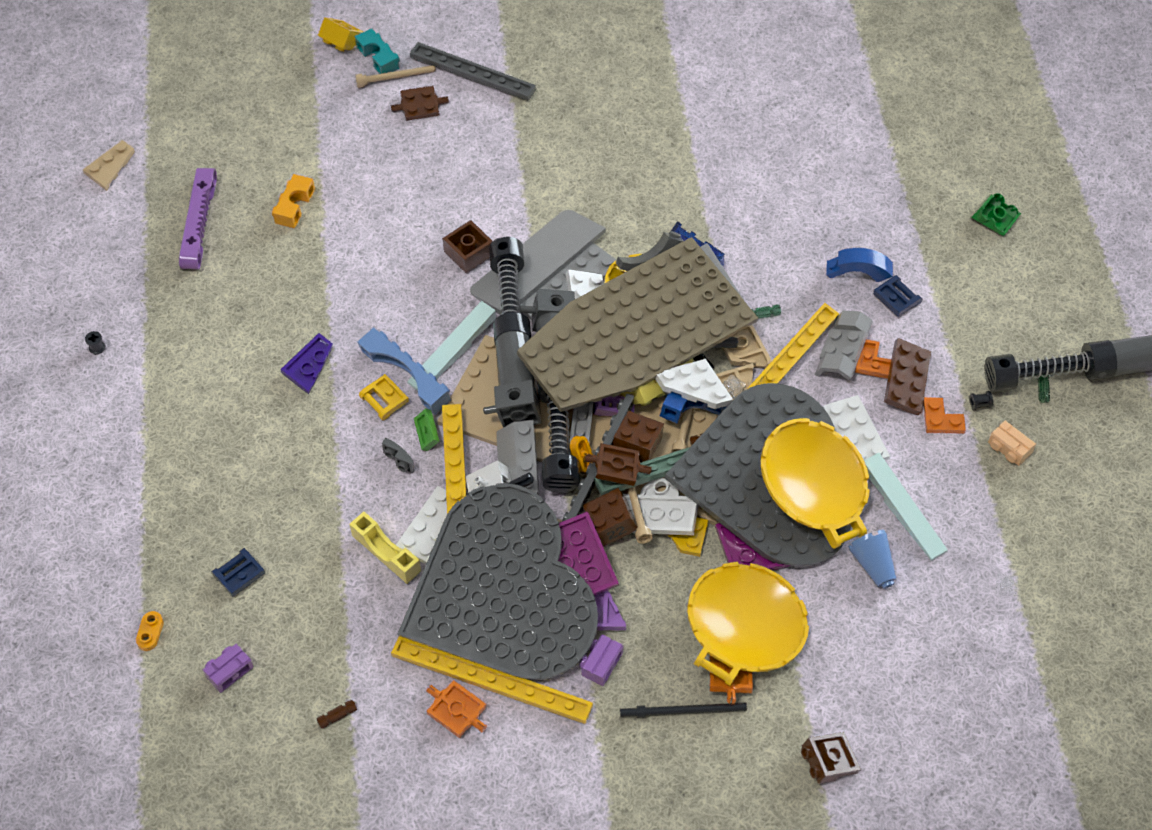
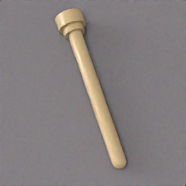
M431 65L371 76L356 74L355 79L357 88H361L370 82L431 73L436 70V67Z
M693 408L686 410L683 414L678 440L672 444L671 453L688 448L685 440Z
M634 486L628 488V493L638 527L635 536L638 543L644 544L650 542L653 537L651 530L645 526Z

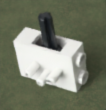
M498 460L465 476L468 493L479 487H487L497 483H508L526 487L535 481L531 473L511 481L509 468Z

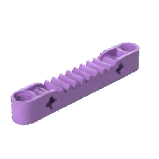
M215 168L196 169L179 255L180 269H200L203 256L201 244L203 243L202 238H204V227H206V216H208L207 210H209L208 205H210V200L214 196L217 181Z

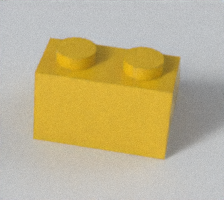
M324 17L317 36L323 38V42L330 45L334 44L336 49L344 52L345 50H352L356 46L355 36L364 31L343 20Z

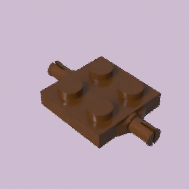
M434 85L400 90L401 104L391 105L392 112L402 110L406 121L440 116L439 104L449 103L448 96L438 97L435 94Z
M601 443L597 456L587 453L584 456V462L595 463L596 479L635 486L639 472L651 474V466L640 465L639 451Z

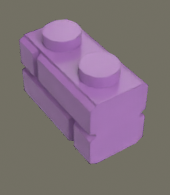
M601 635L599 640H594L590 648V655L582 659L580 667L583 677L604 686L623 654V645L605 635Z
M235 644L232 647H226L217 659L208 661L203 672L211 684L222 693L254 666L247 654Z

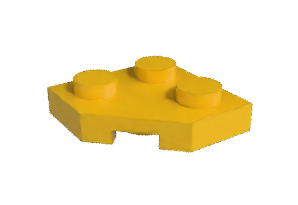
M696 517L694 535L667 534L673 540L680 553L700 557L708 519Z

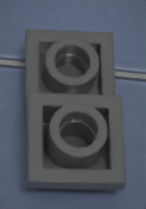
M385 437L382 442L383 453L388 458H395L396 466L402 472L414 473V463L409 454L397 443Z

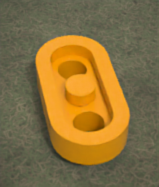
M575 436L570 442V450L572 455L579 460V472L586 473L590 462H584L585 453L591 455L593 453L586 437Z
M150 611L143 616L136 636V643L139 649L150 651L156 647L164 623L160 613Z

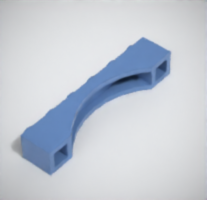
M373 327L357 341L361 351L373 362L393 364L408 372L417 383L418 396L422 404L427 409H430L434 415L442 409V405H447L451 401L448 387L443 383L440 385L432 373H426L424 367L419 362L415 363L412 361V357L406 351L403 353L396 342H390L383 331L378 332Z

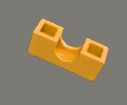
M293 174L291 180H288L284 193H281L277 206H274L272 210L275 224L295 229L302 215L300 206L294 203L297 201L309 202L315 191L312 178Z

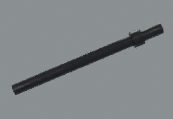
M743 702L662 707L638 705L636 708H621L620 717L637 716V718H646V716L747 711V704Z

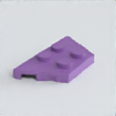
M609 590L595 595L598 610L597 630H626V623L623 621Z

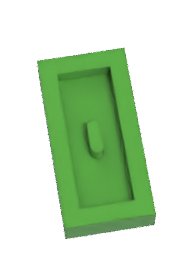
M425 408L414 418V423L421 450L429 451L440 441L432 411Z

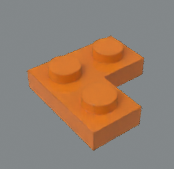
M866 339L856 365L855 373L888 379L891 359L877 357L880 342Z
M924 397L923 407L926 433L965 434L964 414H945L943 398Z

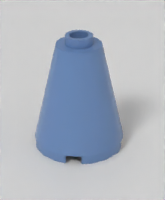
M878 530V535L874 536L872 533L864 535L853 541V546L849 545L848 548L875 584L885 589L894 585L893 581L896 580V574L885 530Z

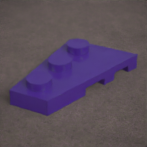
M318 333L281 368V373L309 394L333 348V343Z

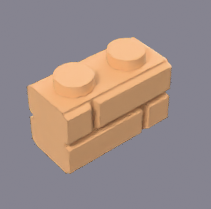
M1004 421L991 433L988 441L993 450L1000 451L1009 462L1015 463L1018 466L1033 453L1036 446L1035 442L1007 421Z

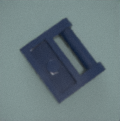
M897 275L875 288L873 292L898 317L912 307L919 305L923 300L921 296L913 293L902 283L901 278Z
M243 548L239 551L238 555L220 568H215L211 573L227 592L234 597L264 575L265 571L252 555ZM243 560H245L244 563H242L241 565H239L237 568H235L233 571H231L230 573H228L226 576H223L225 573H227V572H228L229 570H231L233 567H235V566L238 565L240 562H242Z

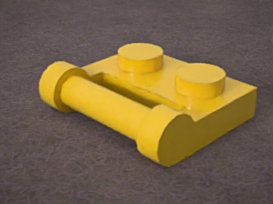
M386 374L359 392V397L371 405L382 421L389 418L393 412L409 402V398ZM375 392L388 406L383 408L371 394Z

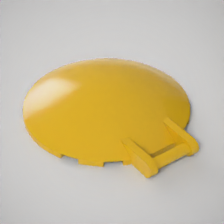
M808 418L789 420L771 432L764 443L761 453L763 480L773 500L788 516L797 522L811 528L821 529L832 548H837L841 546V543L857 536L862 537L866 535L867 529L859 515L862 513L869 498L870 489H868L867 481L869 474L856 446L847 436H842L834 430L835 427L822 421L818 423L810 421ZM851 525L853 530L841 535H838L836 532L839 528Z
M730 562L705 572L694 584L687 605L691 629L696 639L703 646L694 665L703 667L723 679L725 684L731 686L740 670L765 672L778 669L791 662L802 650L809 631L808 613L803 600H800L794 592L795 588L776 572L753 563L744 565L738 562ZM707 654L731 667L732 671L730 674L706 660Z

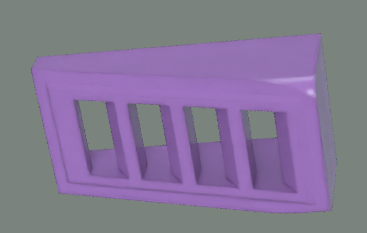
M609 396L602 398L601 401L594 402L593 414L599 416L617 415L619 411L617 410V403L619 404L620 400L625 399V397ZM634 404V406H633L631 412H634L635 404Z

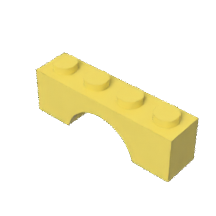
M362 512L349 524L352 536L406 584L421 572L420 560L406 547L402 549L392 543L383 533L378 523L367 513Z

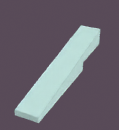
M481 301L422 365L425 372L428 374L432 373L436 379L472 346L471 342L496 319V311ZM411 377L407 383L418 391L417 383Z
M877 453L864 460L869 479L884 497V503L928 558L932 561L946 553L948 549L881 454Z

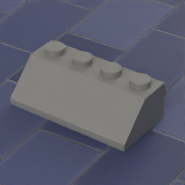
M533 420L513 422L496 432L498 461L509 468L511 481L531 473L535 481L525 488L539 495Z

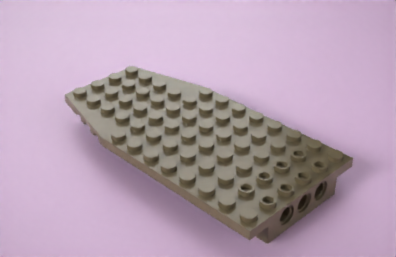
M690 237L571 301L519 348L517 355L559 411L562 412L583 406L584 403L591 401H601L605 397L619 396L620 393L626 391H636L638 387L655 380L657 374L682 365L756 323L758 317L696 241Z

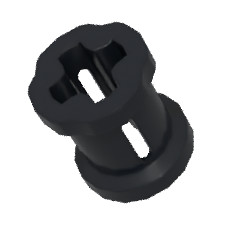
M92 331L85 336V342L89 345L90 353L94 355L103 353L106 346L102 342V336L99 332Z
M991 391L976 395L971 393L969 395V402L972 410L980 407L992 408L993 396Z

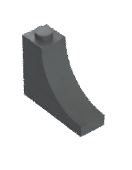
M663 232L659 241L649 251L635 257L626 258L618 256L616 264L620 269L629 271L684 240L676 232Z

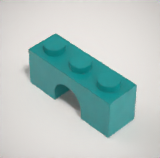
M371 28L355 36L356 48L364 57L376 54L372 56L373 66L379 74L394 72L399 69V56L397 53H393L389 44L382 40L379 33H376Z

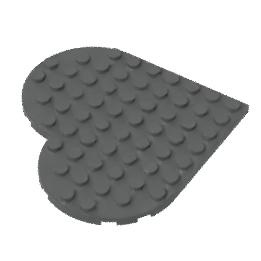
M778 383L756 385L740 393L665 474L664 478L757 553L771 562L791 565L794 568H807L811 565L822 564L831 559L845 542L841 543V546L837 548H832L821 529L811 528L797 522L776 504L763 480L761 453L764 443L771 432L789 420L808 418L810 421L818 423L822 421L833 427L834 424L822 405L804 391ZM851 525L839 528L836 532L838 535L849 532Z
M497 483L487 487L482 486L469 492L467 496L457 501L448 512L403 619L398 636L530 681H540L560 676L570 671L582 661L595 640L598 627V610L592 590L585 580L574 569L559 562L562 538L559 523L553 510L542 497L525 487L515 484Z

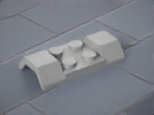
M843 310L837 316L833 328L829 331L820 354V362L815 376L819 377L825 371L837 372L846 379H851L872 325V319L860 311Z

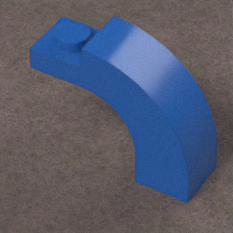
M848 248L838 251V257L827 260L826 275L829 278H834L848 272H863L871 276L876 282H880L893 277V262L884 254L872 249Z
M671 391L663 402L660 417L678 423L683 412L690 408H700L720 415L727 406L713 409L707 407V403L698 400L693 402L682 398L681 394Z

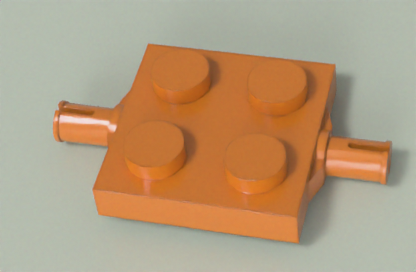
M710 655L709 662L730 674L732 671L731 667ZM740 670L731 686H728L723 679L710 672V692L727 693V702L729 704L731 703V697L732 704L736 702V693H752V672Z
M453 680L442 691H439L433 685L427 688L426 692L435 698L433 704L427 710V715L458 738L472 726L481 733L487 728V725L478 719L479 715L486 708V703Z

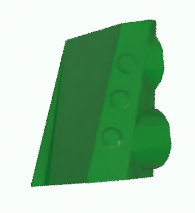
M1000 193L989 195L971 218L1004 236L1022 213L1014 205H1007L1004 196Z

